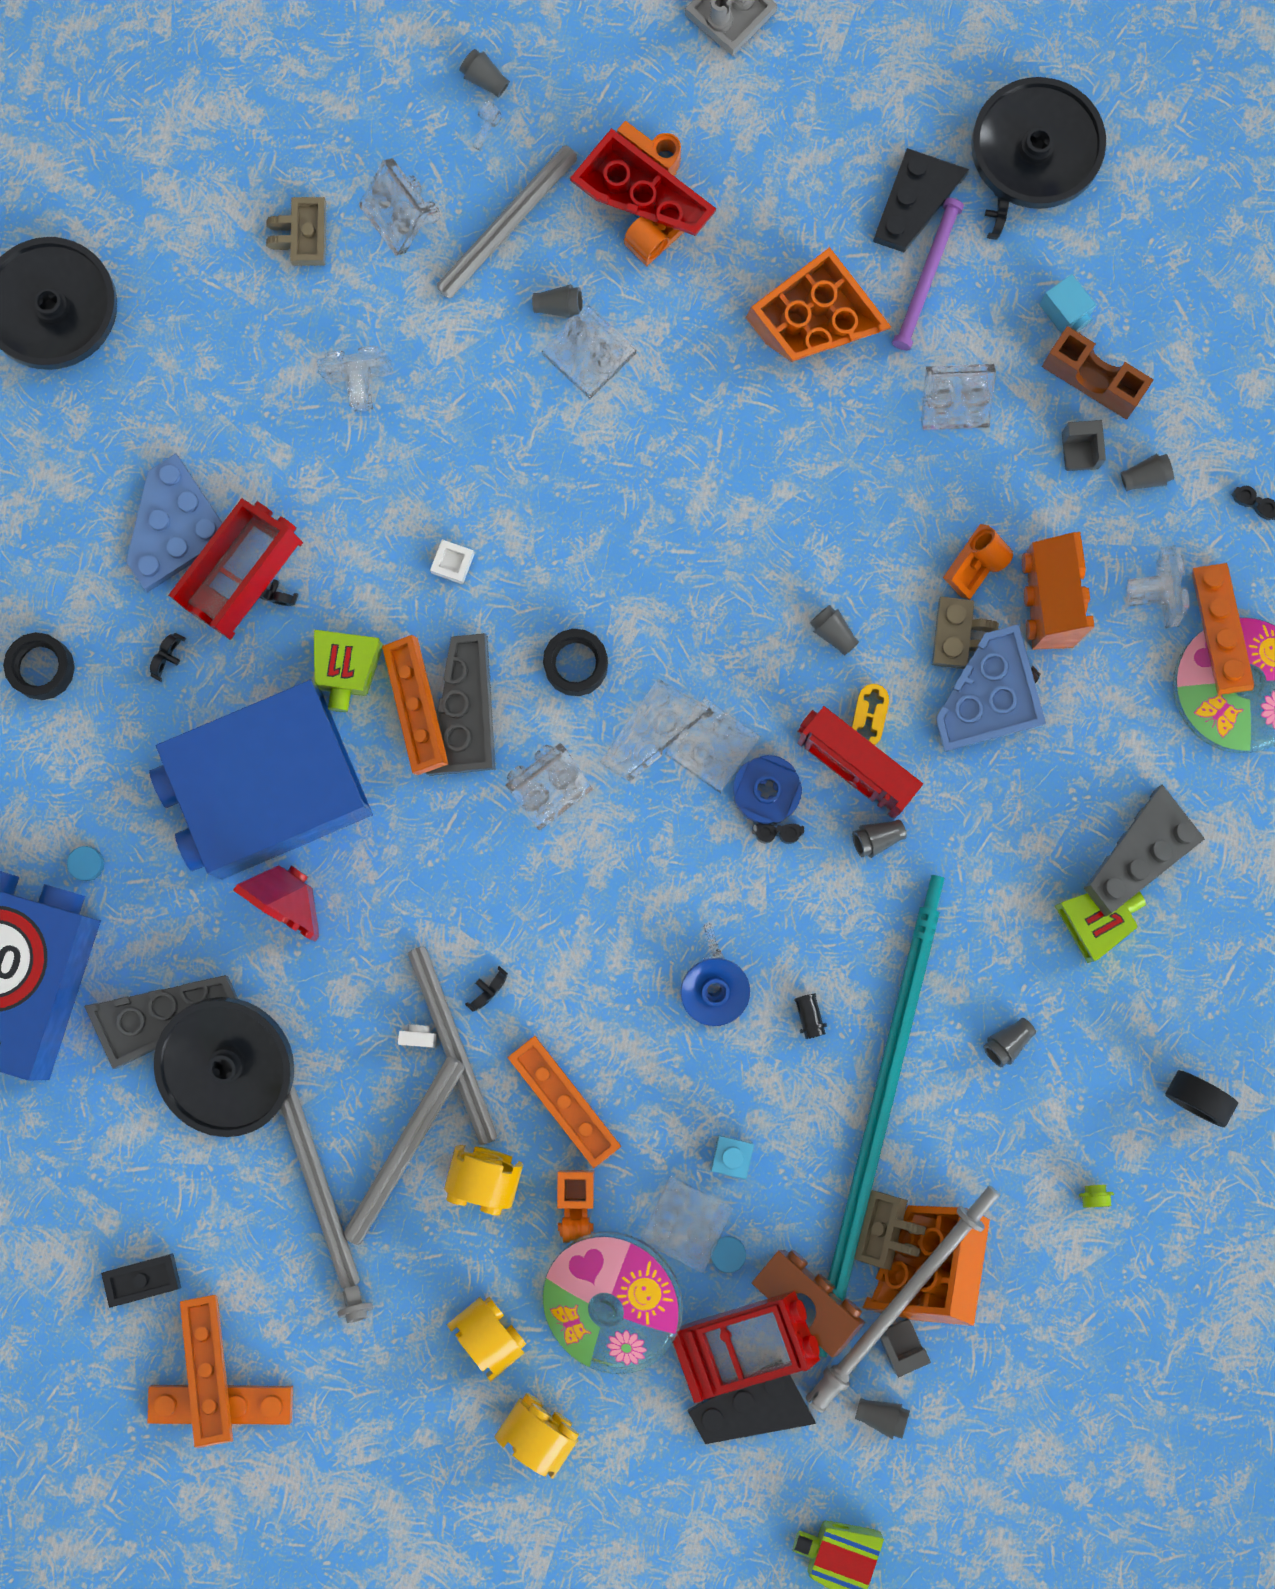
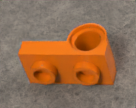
M627 121L621 124L617 129V133L673 176L677 174L681 162V143L675 135L662 133L651 140ZM662 151H670L674 155L669 158H663L658 154Z
M639 217L626 231L624 245L647 267L684 232Z
M980 524L943 576V579L961 598L970 600L989 572H998L1008 566L1013 558V550L989 525Z

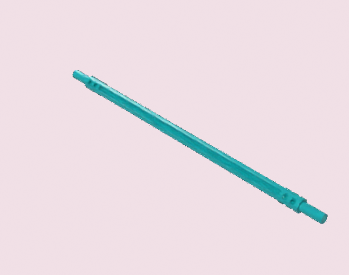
M931 875L924 906L919 908L828 1280L835 1287L832 1292L842 1301L846 1296L940 914L937 908L945 878L937 875ZM819 1346V1356L827 1358L828 1353Z

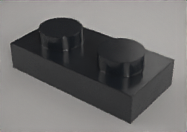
M173 1253L101 1273L109 1308L181 1288Z

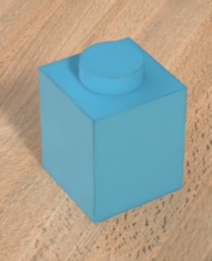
M1071 274L1047 291L1039 306L1058 330L1063 333L1067 326L1077 332L1087 326L1092 321L1090 316L1096 307V303L1073 274Z
M718 1135L710 1170L720 1174L747 1179L754 1144Z

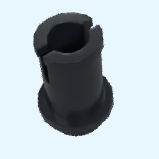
M816 993L794 999L803 1028L800 1030V1033H804L805 1039L826 1034L824 1028L827 1027V1023L822 1022Z

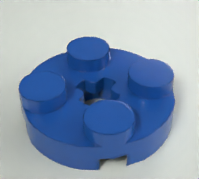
M773 755L760 756L745 763L737 772L733 784L734 802L741 813L755 823H781L792 815L800 802L802 795L801 781L794 767L785 759ZM767 781H771L774 783L772 789L777 791L776 796H769L767 799L761 797L762 792L757 790L759 784L765 785Z

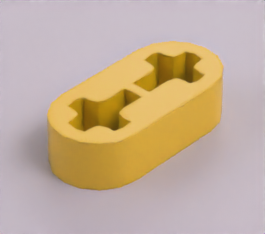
M869 684L860 691L851 725L857 731V729H863L866 719L872 720L870 731L875 733V737H870L869 741L874 745L881 739L889 704V695L883 686ZM871 692L877 693V699L882 700V704H877L874 708L873 714L868 713L869 702L864 700V697H869Z

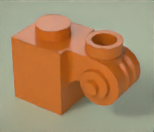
M559 1170L557 1176V1209H564V1217H562V1223H558V1231H560V1237H563V1243H570V1241L577 1243V1241H583L591 1237V1232L594 1230V1223H590V1217H588V1209H593L594 1170Z

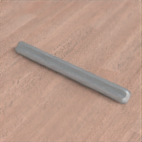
M567 145L562 146L437 283L441 294L447 298H452L576 162L577 154Z
M424 946L415 948L408 952L409 959L446 1057H453L465 1066L457 1081V1086L478 1142L481 1145H485L497 1139L495 1128L428 951Z
M448 1057L443 1063L343 1232L345 1239L350 1243L359 1245L364 1240L464 1071L465 1066L459 1060Z
M292 1085L290 1094L281 1110L340 1285L343 1289L352 1287L360 1282V1278L348 1242L344 1237V1231L296 1088Z

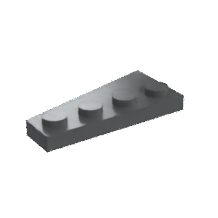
M485 633L453 636L450 641L444 673L443 695L439 700L438 723L448 765L426 772L429 776L496 770L488 636Z
M1163 784L1153 791L1147 804L1141 808L1134 818L1135 820L1132 825L1123 833L1117 842V846L1105 858L1084 888L1105 917L1117 910L1205 840Z
M224 975L135 996L85 1005L84 1007L112 1068L117 1069L154 1051L164 1028L186 1007L208 998L230 997L238 999L229 977Z

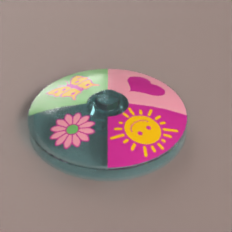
M1239 617L1254 680L1253 690L1217 695L1203 629L1188 642L1178 658L1173 676V693L1182 719L1197 737L1220 750L1247 754L1264 751L1275 746V625L1260 619Z
M609 1231L585 1235L569 1244L556 1257L545 1277L542 1296L543 1309L548 1326L560 1346L575 1360L591 1369L610 1374H628L643 1370L657 1362L666 1353L679 1332L683 1316V1299L678 1280L666 1260L654 1248L636 1237Z

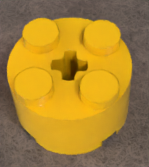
M466 1145L455 1146L444 1190L448 1193L446 1200L461 1206H466L467 1202L480 1205L482 1212L491 1215H501L502 1209L511 1208L523 1169V1163L518 1161L516 1165L511 1164L512 1156L495 1150L475 1146L473 1153L464 1152Z
M479 1297L446 1325L451 1332L455 1328L460 1330L455 1334L458 1338L457 1340L482 1372L489 1367L490 1371L486 1373V1376L490 1381H493L524 1354L522 1348L527 1344L512 1325L505 1329L499 1320L504 1314L490 1297L484 1301Z
M526 1393L523 1399L519 1398L494 1437L503 1448L507 1443H510L514 1451L512 1456L542 1476L546 1477L549 1474L550 1478L553 1479L577 1444L579 1433L571 1427L573 1423L556 1411L551 1416L543 1409L544 1404L540 1400Z

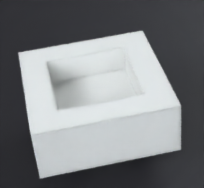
M442 539L430 569L431 574L463 584L475 554L474 550Z
M409 1024L408 1031H399L398 1045L436 1048L438 1034L429 1033L430 1026Z

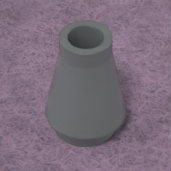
M473 49L459 69L464 74V79L493 93L497 97L502 95L510 82L502 75L484 51L480 53Z
M570 284L541 293H533L534 313L567 318L581 315L583 308L580 287L573 288Z
M1156 453L1132 468L1122 471L1121 479L1125 490L1129 491L1132 489L1167 486L1168 481L1174 480V473L1168 455L1159 456Z
M831 605L824 608L810 622L815 628L813 632L838 649L844 656L859 643L839 609L834 610Z
M898 819L892 822L860 825L859 830L853 831L852 838L858 854L861 857L869 856L872 858L898 841L906 839V830L902 821Z
M1021 1018L1016 1023L988 1037V1043L983 1046L984 1051L997 1066L1011 1065L1030 1038L1036 1034V1030L1028 1020Z
M861 1398L855 1419L862 1421L892 1440L894 1436L902 1439L910 1410L902 1408V1404L870 1401Z

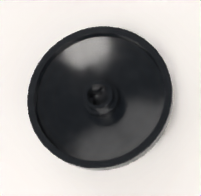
M1046 77L1020 79L996 91L980 110L972 133V157L982 180L994 193L1004 200L1027 208L1042 209L1056 207L1078 197L1095 179L1103 163L1106 151L1105 127L1095 105L1085 94L1072 85Z
M41 237L22 242L9 249L0 257V349L3 353L22 365L36 369L52 370L75 365L99 349L109 336L115 322L117 294L109 272L93 252L83 245L68 239Z
M215 997L193 1003L167 1024L156 1045L154 1075L161 1097L169 1109L182 1122L208 1135L234 1137L248 1134L261 1128L279 1112L292 1088L294 1059L290 1044L283 1030L265 1011L240 999Z

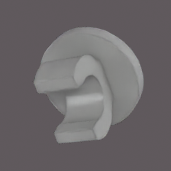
M359 1286L344 1288L343 1296L346 1308L337 1312L338 1318L346 1317L347 1323L368 1318L367 1312L373 1309L372 1303H362Z

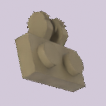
M291 197V215L271 216L266 220V227L281 231L291 229V235L270 236L266 239V247L273 250L290 249L292 266L325 265L327 206L325 197Z
M940 597L932 665L965 669L968 664L969 651H976L981 641L970 640L971 630L992 632L998 630L999 623L986 619H973L974 600Z
M871 1190L855 1260L891 1270L895 1251L919 1257L921 1249L917 1248L916 1245L898 1242L901 1229L915 1235H925L926 1231L925 1226L903 1220L908 1200Z

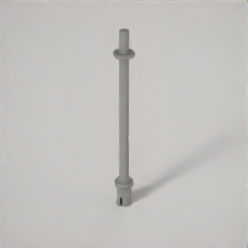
M988 1186L969 1210L962 1206L957 1208V1213L961 1218L843 1360L838 1365H828L823 1371L824 1377L806 1395L807 1402L813 1400L810 1405L815 1410L823 1413L841 1390L845 1391L850 1386L849 1374L972 1228L979 1232L984 1230V1224L980 1219L1000 1196L997 1190Z

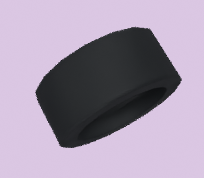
M572 628L558 633L549 641L544 650L543 665L548 681L556 690L565 695L582 696L593 692L602 684L607 675L608 657L603 643L596 635L583 629ZM572 643H579L589 647L596 659L592 675L580 682H570L562 678L555 665L559 651Z
M37 632L23 635L15 640L7 650L3 663L5 677L11 686L27 697L38 700L55 698L64 692L73 679L75 669L73 656L64 644L49 634ZM36 647H45L52 650L57 656L59 663L57 673L53 679L41 686L30 685L25 682L20 673L22 659L26 653Z
M1181 1070L1177 1071L1165 1093L1166 1097L1187 1111L1224 1128L1227 1126L1238 1105V1101L1226 1092L1199 1077Z

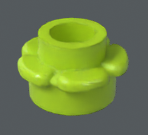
M1106 1185L1085 1186V1193H1080L1079 1197H1082L1083 1208L1112 1206L1111 1196L1114 1195V1192H1107Z

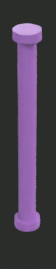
M945 199L943 217L900 332L894 336L892 344L898 349L908 351L912 347L913 341L911 337L957 214H961L964 208V204L958 199Z

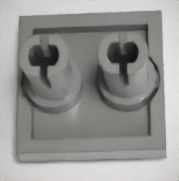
M693 0L685 8V16L730 55L734 56L776 13L777 4L772 0Z

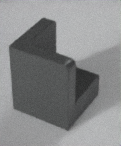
M1102 420L1067 423L1062 431L1065 470L1099 469L1106 460Z
M905 1319L890 1326L880 1337L881 1344L898 1378L931 1363L926 1350L921 1346L910 1320Z

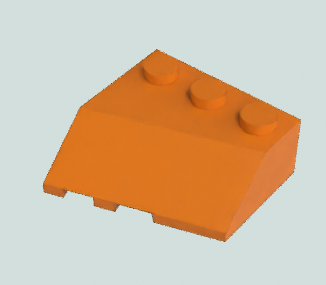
M830 247L755 303L746 316L747 321L765 344L791 362L891 329L890 324Z
M1072 532L1032 542L1026 553L1022 554L1023 574L1028 573V586L1024 588L1025 607H1030V620L1026 621L1027 640H1032V650L1074 648L1095 627L1093 616H1086L1088 603L1090 602L1089 588L1081 586V580L1084 579L1086 571L1081 532Z
M907 1206L903 1220L925 1226L926 1231L925 1235H915L901 1229L898 1242L916 1245L917 1248L921 1249L920 1255L916 1257L895 1251L891 1270L879 1269L875 1278L879 1280L872 1298L867 1296L862 1307L863 1309L879 1313L885 1310L961 1218L957 1213L958 1207ZM984 1216L981 1217L980 1221L984 1224V1230L982 1232L973 1228L898 1317L915 1321L974 1326L990 1219Z

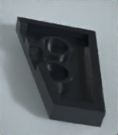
M907 148L873 242L904 253L929 223V220L940 206H943L945 199L949 198L958 184L965 179L969 169Z
M780 1357L759 1370L782 1364L783 1361ZM791 1375L714 1396L688 1409V1413L705 1444L816 1424Z

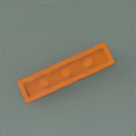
M1223 563L1193 568L1192 578L1217 695L1252 691L1254 680L1228 564Z
M409 635L382 646L412 773L421 775L448 765L418 638Z
M536 1036L532 1037L507 1057L593 1169L621 1147L620 1143Z
M210 1295L180 1301L194 1447L202 1448L233 1442L218 1297Z
M188 1385L149 1386L147 1424H192ZM227 1385L231 1424L290 1425L292 1423L293 1386Z

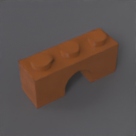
M1067 326L1048 354L1042 367L1127 420L1154 379L1126 362L1122 366L1116 367L1102 361L1093 350L1096 343Z
M793 1249L790 1252L778 1250L752 1281V1284L767 1298L794 1290L796 1294L801 1293L808 1296L816 1308V1316L814 1322L809 1327L811 1335L815 1336L819 1346L832 1358L838 1356L866 1323L859 1317L862 1311L849 1299L845 1298L843 1301L832 1292L835 1289L834 1285L824 1276L818 1274L815 1277L805 1267L808 1262Z

